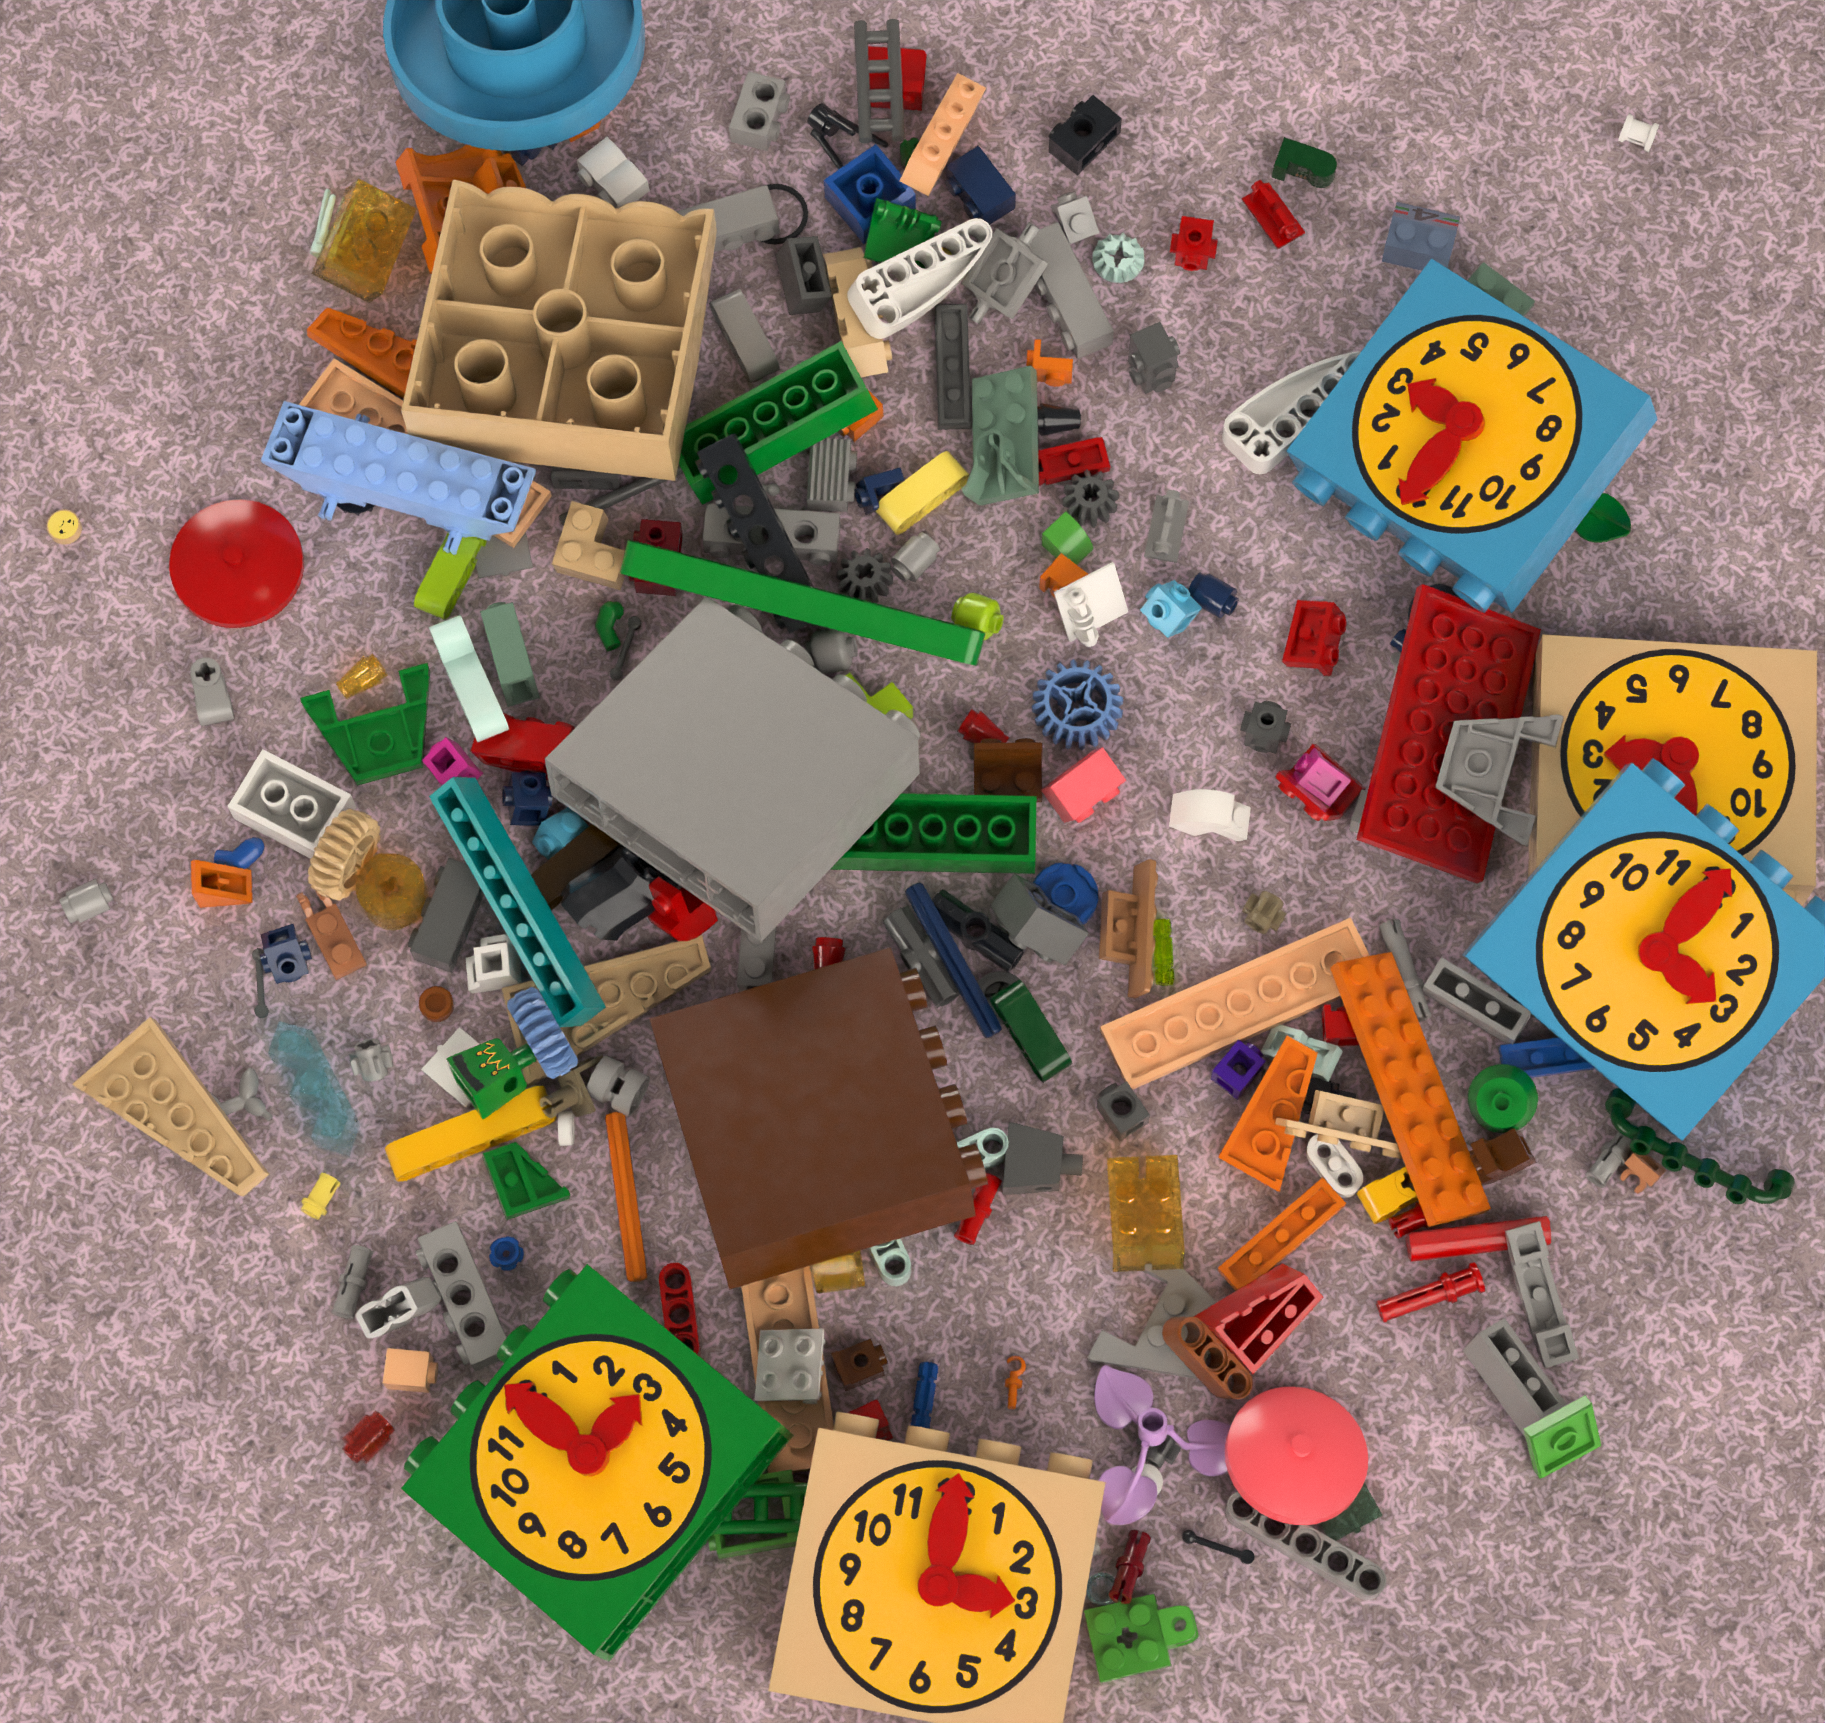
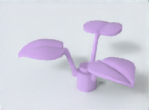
M1107 1365L1101 1368L1094 1391L1095 1408L1099 1418L1107 1426L1114 1429H1123L1133 1421L1138 1425V1435L1142 1441L1135 1472L1125 1466H1116L1106 1470L1098 1480L1106 1482L1101 1506L1106 1522L1113 1525L1133 1523L1144 1517L1153 1508L1157 1498V1485L1152 1479L1141 1476L1149 1446L1161 1444L1167 1435H1170L1182 1449L1190 1450L1189 1463L1197 1472L1206 1476H1220L1228 1472L1225 1463V1442L1230 1425L1216 1420L1197 1421L1188 1428L1187 1439L1189 1443H1186L1174 1431L1173 1425H1167L1166 1415L1161 1410L1152 1408L1153 1392L1150 1385L1144 1379Z

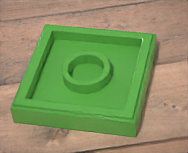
M1586 1395L1523 1429L1533 1470L1540 1479L1601 1446L1593 1406Z

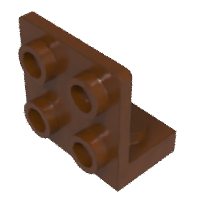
M1030 738L1017 739L1015 743H1001L998 739H984L981 743H974V795L1037 796V802H1042L1043 743L1035 742L1034 739Z

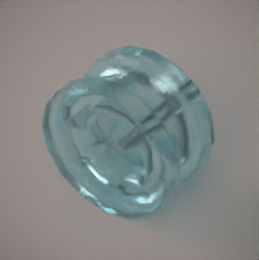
M1100 1572L1094 1574L1088 1580L1087 1599L1095 1606L1100 1607L1114 1602L1109 1597V1592L1107 1593L1108 1598L1100 1599L1099 1594L1092 1593L1091 1590L1092 1585L1097 1587L1096 1581L1104 1580L1105 1586L1112 1587L1114 1577L1108 1573Z

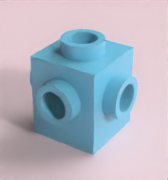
M1173 580L1163 585L1158 583L1153 586L1146 594L1145 598L1147 601L1140 611L1147 617L1151 626L1160 630L1169 638L1183 632L1202 607L1190 596V592L1185 586Z

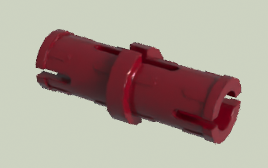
M1139 1530L1129 1531L1123 1555L1117 1559L1115 1566L1117 1573L1108 1594L1115 1602H1118L1121 1590L1123 1589L1121 1604H1129L1132 1600L1137 1578L1143 1574L1144 1564L1142 1562L1148 1544L1151 1541V1537L1143 1531L1138 1544L1137 1536Z

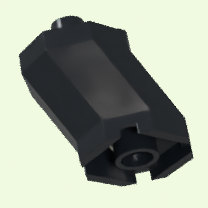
M621 844L614 854L566 885L561 892V896H565L561 900V905L579 926L586 929L590 924L597 929L593 935L601 940L617 941L624 931L656 910L652 904L654 898L649 888L651 882L660 877L675 888L679 884Z

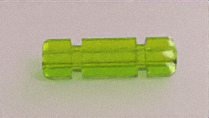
M1156 919L1153 924V936H1155L1154 964L1157 968L1155 970V982L1158 986H1170L1174 983V969L1171 968L1174 964L1172 937H1169L1172 933V927L1169 919Z

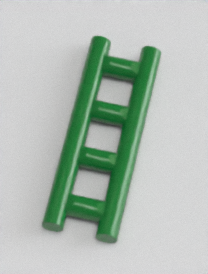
M808 1482L755 1483L743 1497L754 1498V1519L732 1520L731 1512L714 1534L798 1533ZM768 1497H790V1519H768Z

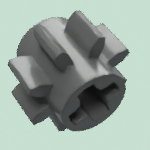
M1167 1435L1161 1444L1149 1446L1145 1461L1158 1468H1161L1165 1461L1172 1465L1181 1451V1447L1175 1444L1176 1442L1170 1435ZM1138 1437L1136 1444L1141 1446L1142 1441Z

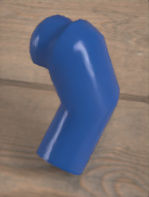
M252 837L243 841L233 851L216 850L214 863L246 869L262 855L265 848L264 843L260 838Z

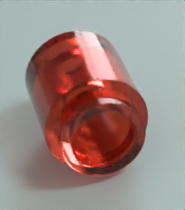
M375 1410L370 1416L366 1414L342 1438L346 1444L342 1450L356 1464L360 1460L367 1464L391 1441L390 1436L395 1432V1429Z

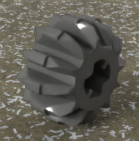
M1087 469L1084 471V479L1074 474L1071 481L1072 484H1066L1064 487V494L1066 496L1062 499V505L1069 508L1067 513L1073 518L1078 516V524L1080 526L1086 520H1090L1091 526L1095 528L1097 526V518L1107 523L1110 519L1109 513H1115L1118 506L1115 501L1119 499V492L1113 490L1114 481L1112 479L1103 481V473L1101 471L1096 474V477H1091V473ZM1090 495L1089 501H1086L1085 496ZM1092 496L1096 497V501L1091 502Z
M868 548L865 549L864 556H859L858 552L853 550L851 552L852 560L846 558L841 560V567L843 569L836 572L837 579L841 581L838 584V589L841 593L847 592L846 596L859 597V599L865 601L866 598H870L873 603L879 602L878 594L887 597L889 594L887 586L893 584V576L889 574L892 567L889 562H883L881 552L871 557V552Z

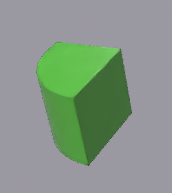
M1066 511L1042 533V546L1055 558L1062 553L1078 565L1093 550L1092 542L1086 532Z

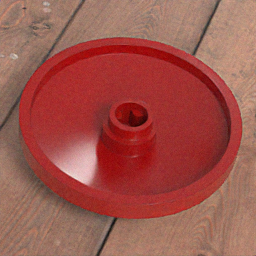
M242 499L227 500L204 508L185 523L172 545L169 571L173 587L179 599L193 615L215 626L244 628L269 620L289 604L301 584L304 572V554L295 529L281 513L268 505L256 501Z

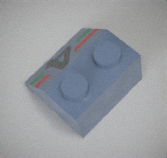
M1397 202L1382 262L1422 271L1432 258L1448 268L1460 216Z

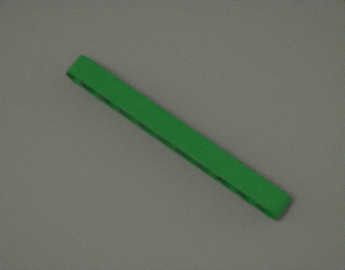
M633 540L627 541L620 569L621 574L975 666L978 665L986 634L977 629Z

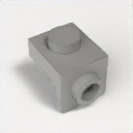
M1073 191L1057 197L1058 203L1051 205L1052 212L1057 214L1060 226L1069 244L1100 233L1087 196L1076 195V192Z

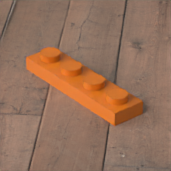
M1322 1177L1220 1265L1217 1271L1237 1291L1275 1268L1344 1208L1346 1202Z

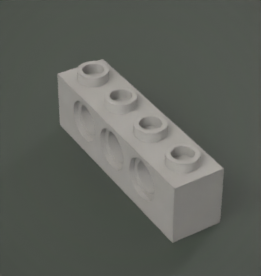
M706 504L703 531L704 553H709L716 558L742 555V551L746 550L741 538L735 540L734 537L730 536L731 532L726 521L731 518L726 508L719 509L717 504ZM735 506L741 514H749L753 507ZM775 509L800 560H808L811 564L818 566L828 565L829 562L837 563L841 528L840 513ZM761 525L754 526L751 530L753 542L760 545L766 543L767 540L763 537L768 533L767 529ZM801 535L813 537L812 541L808 543L797 541V538ZM773 555L769 557L776 558L777 561L783 563V560L778 556Z
M457 1221L418 1237L421 1248L416 1250L417 1257L423 1270L430 1268L435 1280L432 1283L440 1299L444 1300L448 1312L442 1314L450 1333L457 1331L462 1342L456 1345L463 1364L470 1363L474 1371H478L500 1361L497 1358V1352L507 1336ZM445 1260H457L458 1266L452 1273L446 1274L440 1271L441 1264ZM467 1290L471 1292V1299L467 1304L456 1305L454 1303V1296L459 1291ZM474 1322L485 1324L484 1332L478 1337L467 1335L468 1327Z

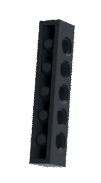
M736 433L698 451L700 459L695 461L704 479L710 477L715 487L711 494L719 509L726 508L731 518L726 523L734 539L741 538L746 550L742 551V555L750 569L756 567L758 573L814 587ZM725 465L734 466L738 472L737 480L733 484H726L720 478V471ZM740 495H747L753 501V509L749 514H741L735 507L736 499ZM756 525H761L768 531L769 537L764 544H756L751 539V530ZM773 555L780 557L784 563L783 571L777 575L771 574L766 568L767 559ZM773 614L780 629L787 628L789 634L810 624Z

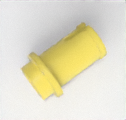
M322 1172L309 1196L302 1199L303 1206L301 1211L319 1220L321 1215H326L327 1210L325 1208L341 1183L336 1178Z

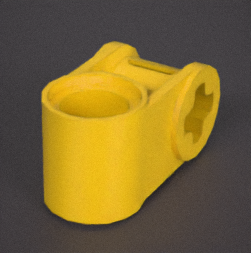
M1406 1167L1385 1178L1371 1182L1356 1193L1374 1224L1385 1221L1418 1200L1415 1190L1412 1191L1410 1187H1402L1405 1179L1411 1183Z

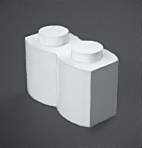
M608 137L577 159L579 168L577 175L587 188L593 186L600 192L597 194V197L610 203L615 208H620L627 203L636 202L650 191L648 181L644 175Z

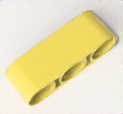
M949 451L942 452L881 498L878 502L879 509L876 512L896 535L902 534L964 487L969 474Z

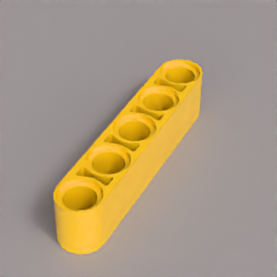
M535 1086L524 1090L485 1119H482L476 1110H472L391 1142L385 1147V1152L396 1181L410 1180L552 1124L557 1117L549 1118L543 1113V1110L552 1105L540 1106V1099L548 1096L545 1087Z

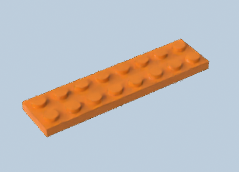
M1392 952L1335 963L1330 967L1428 1226L1480 1215L1489 1211L1491 1207L1476 1168L1471 1161L1469 1150Z

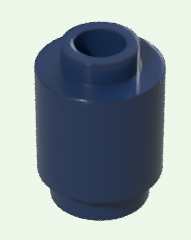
M1201 572L1198 573L1188 588L1190 596L1203 609L1218 618H1222L1225 614L1230 616L1239 602V598L1236 597L1237 589L1210 573L1207 575Z

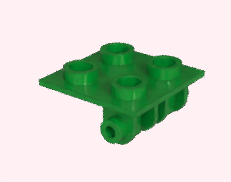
M876 198L863 258L882 263L934 238L935 233H938L942 221L938 220L936 215L926 214L917 209H910L908 206H901L888 200ZM915 260V263L919 267L925 268V266L920 261Z

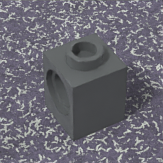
M1127 1081L1120 1086L1117 1083H1113L1099 1093L1101 1098L1097 1100V1109L1119 1141H1122L1149 1123L1150 1114ZM1117 1102H1124L1129 1105L1131 1111L1127 1115L1120 1116L1115 1114L1111 1107Z

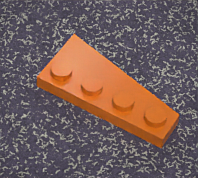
M328 307L307 328V336L404 399L417 340L409 341L395 336L394 331L382 328V330L366 325L364 320Z
M1288 1035L1285 1037L1218 1158L1280 1192L1295 1136L1285 1134L1286 1127L1276 1125V1118L1299 1122L1318 1052Z

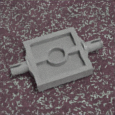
M1028 222L1019 239L1009 236L998 228L995 230L989 244L962 282L979 300L968 316L971 320L980 324L989 308L998 310L1011 319L1015 317L1049 264L1037 256L1029 246L1038 231H1040L1038 227Z

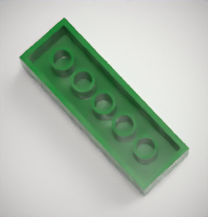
M842 341L687 424L679 465L689 485L703 505L714 499L711 491L715 487L710 477L704 479L695 461L700 459L698 451L736 433L756 474L759 475L877 411L878 408ZM725 465L720 471V478L726 484H733L737 480L738 472L734 466Z
M901 793L830 870L1035 874L1037 796Z

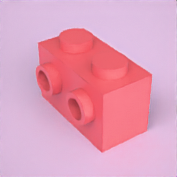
M1102 747L1092 750L1043 787L1041 791L1064 823L1073 820L1080 823L1094 813L1092 806L1100 800L1106 803L1120 793L1118 786L1124 783L1126 779Z

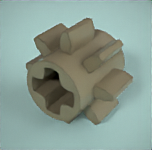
M1262 891L1259 897L1252 893L1242 910L1243 913L1247 914L1244 921L1256 932L1266 934L1270 928L1276 932L1287 914L1281 910L1284 903L1279 897L1267 891Z

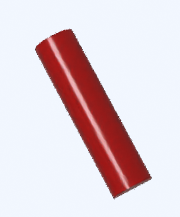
M1547 1216L1410 1232L1405 1237L1408 1258L1410 1262L1505 1251L1508 1250L1505 1236L1506 1230L1537 1221L1541 1223L1546 1244L1551 1245L1550 1220Z

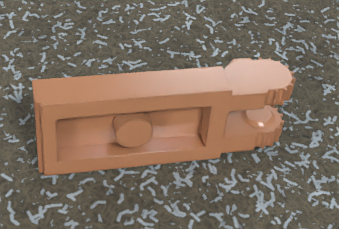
M301 892L296 897L307 917L305 920L335 979L338 980L366 966L367 963L337 905H333L330 898L317 893L320 900L325 904L326 909L314 914L307 896Z

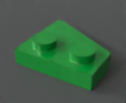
M517 1142L483 1153V1161L506 1220L570 1198L569 1190L565 1186L561 1187L550 1177L548 1171L540 1163L533 1161Z

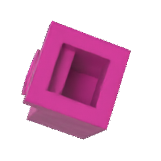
M447 737L434 744L429 754L422 759L441 785L445 784L452 777L476 778L477 780L483 774L462 747Z

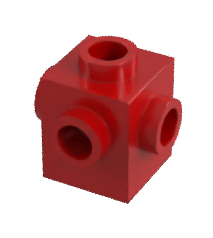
M1181 216L1179 234L1172 233L1170 253H1176L1174 266H1181L1188 271L1207 270L1209 258L1215 259L1218 243V239H1212L1214 220Z

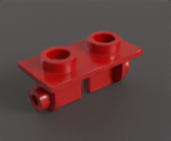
M1262 180L1255 182L1251 186L1253 192L1242 198L1244 204L1277 249L1305 234L1301 225L1270 183H1263Z

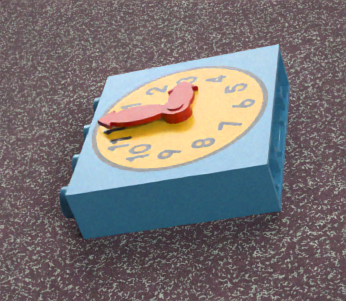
M1431 258L1287 449V453L1299 472L1292 481V484L1306 497L1324 506L1333 495L1352 508L1346 514L1345 519L1356 530L1374 541H1378L1385 530L1405 543L1398 552L1400 557L1417 571L1428 577H1431L1438 566H1441L1459 578L1452 588L1455 594L1478 611L1485 613L1494 601L1510 613H1513L1658 419L1650 395Z
M1652 758L1642 771L1633 763L1626 764L1464 951L1462 956L1515 1001L1528 1009L1536 1019L1617 1088L1623 1090L1636 1101L1637 1105L1671 1134L1683 1141L1824 979L1825 901L1815 895L1803 908L1783 891V888L1793 878V875L1784 866L1763 850H1760L1750 862L1728 844L1739 832L1737 827L1708 804L1696 816L1693 815L1674 798L1685 784L1663 764Z

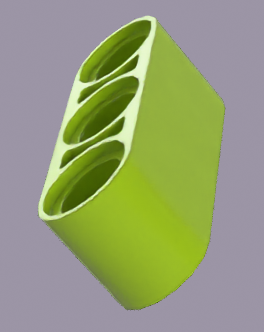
M447 533L418 588L414 599V607L447 620L476 567L478 559L475 558L481 546H486L487 540L477 537H462L457 554L453 555L451 552L447 553L443 550L449 533Z

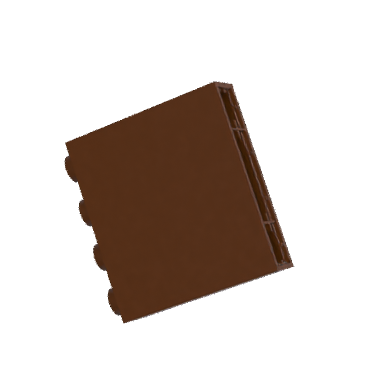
M891 947L649 1018L729 1290L976 1216L971 1189L988 1184L983 1161L976 1143L958 1148L952 1129L968 1124L961 1096L956 1084L938 1089L932 1070L948 1065L944 1047L936 1025L918 1030L913 1012L928 1008L924 988L917 968L899 973Z

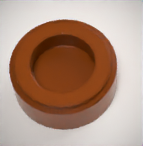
M432 986L421 994L419 1008L427 1020L441 1022L452 1014L454 1000L447 989L441 986Z

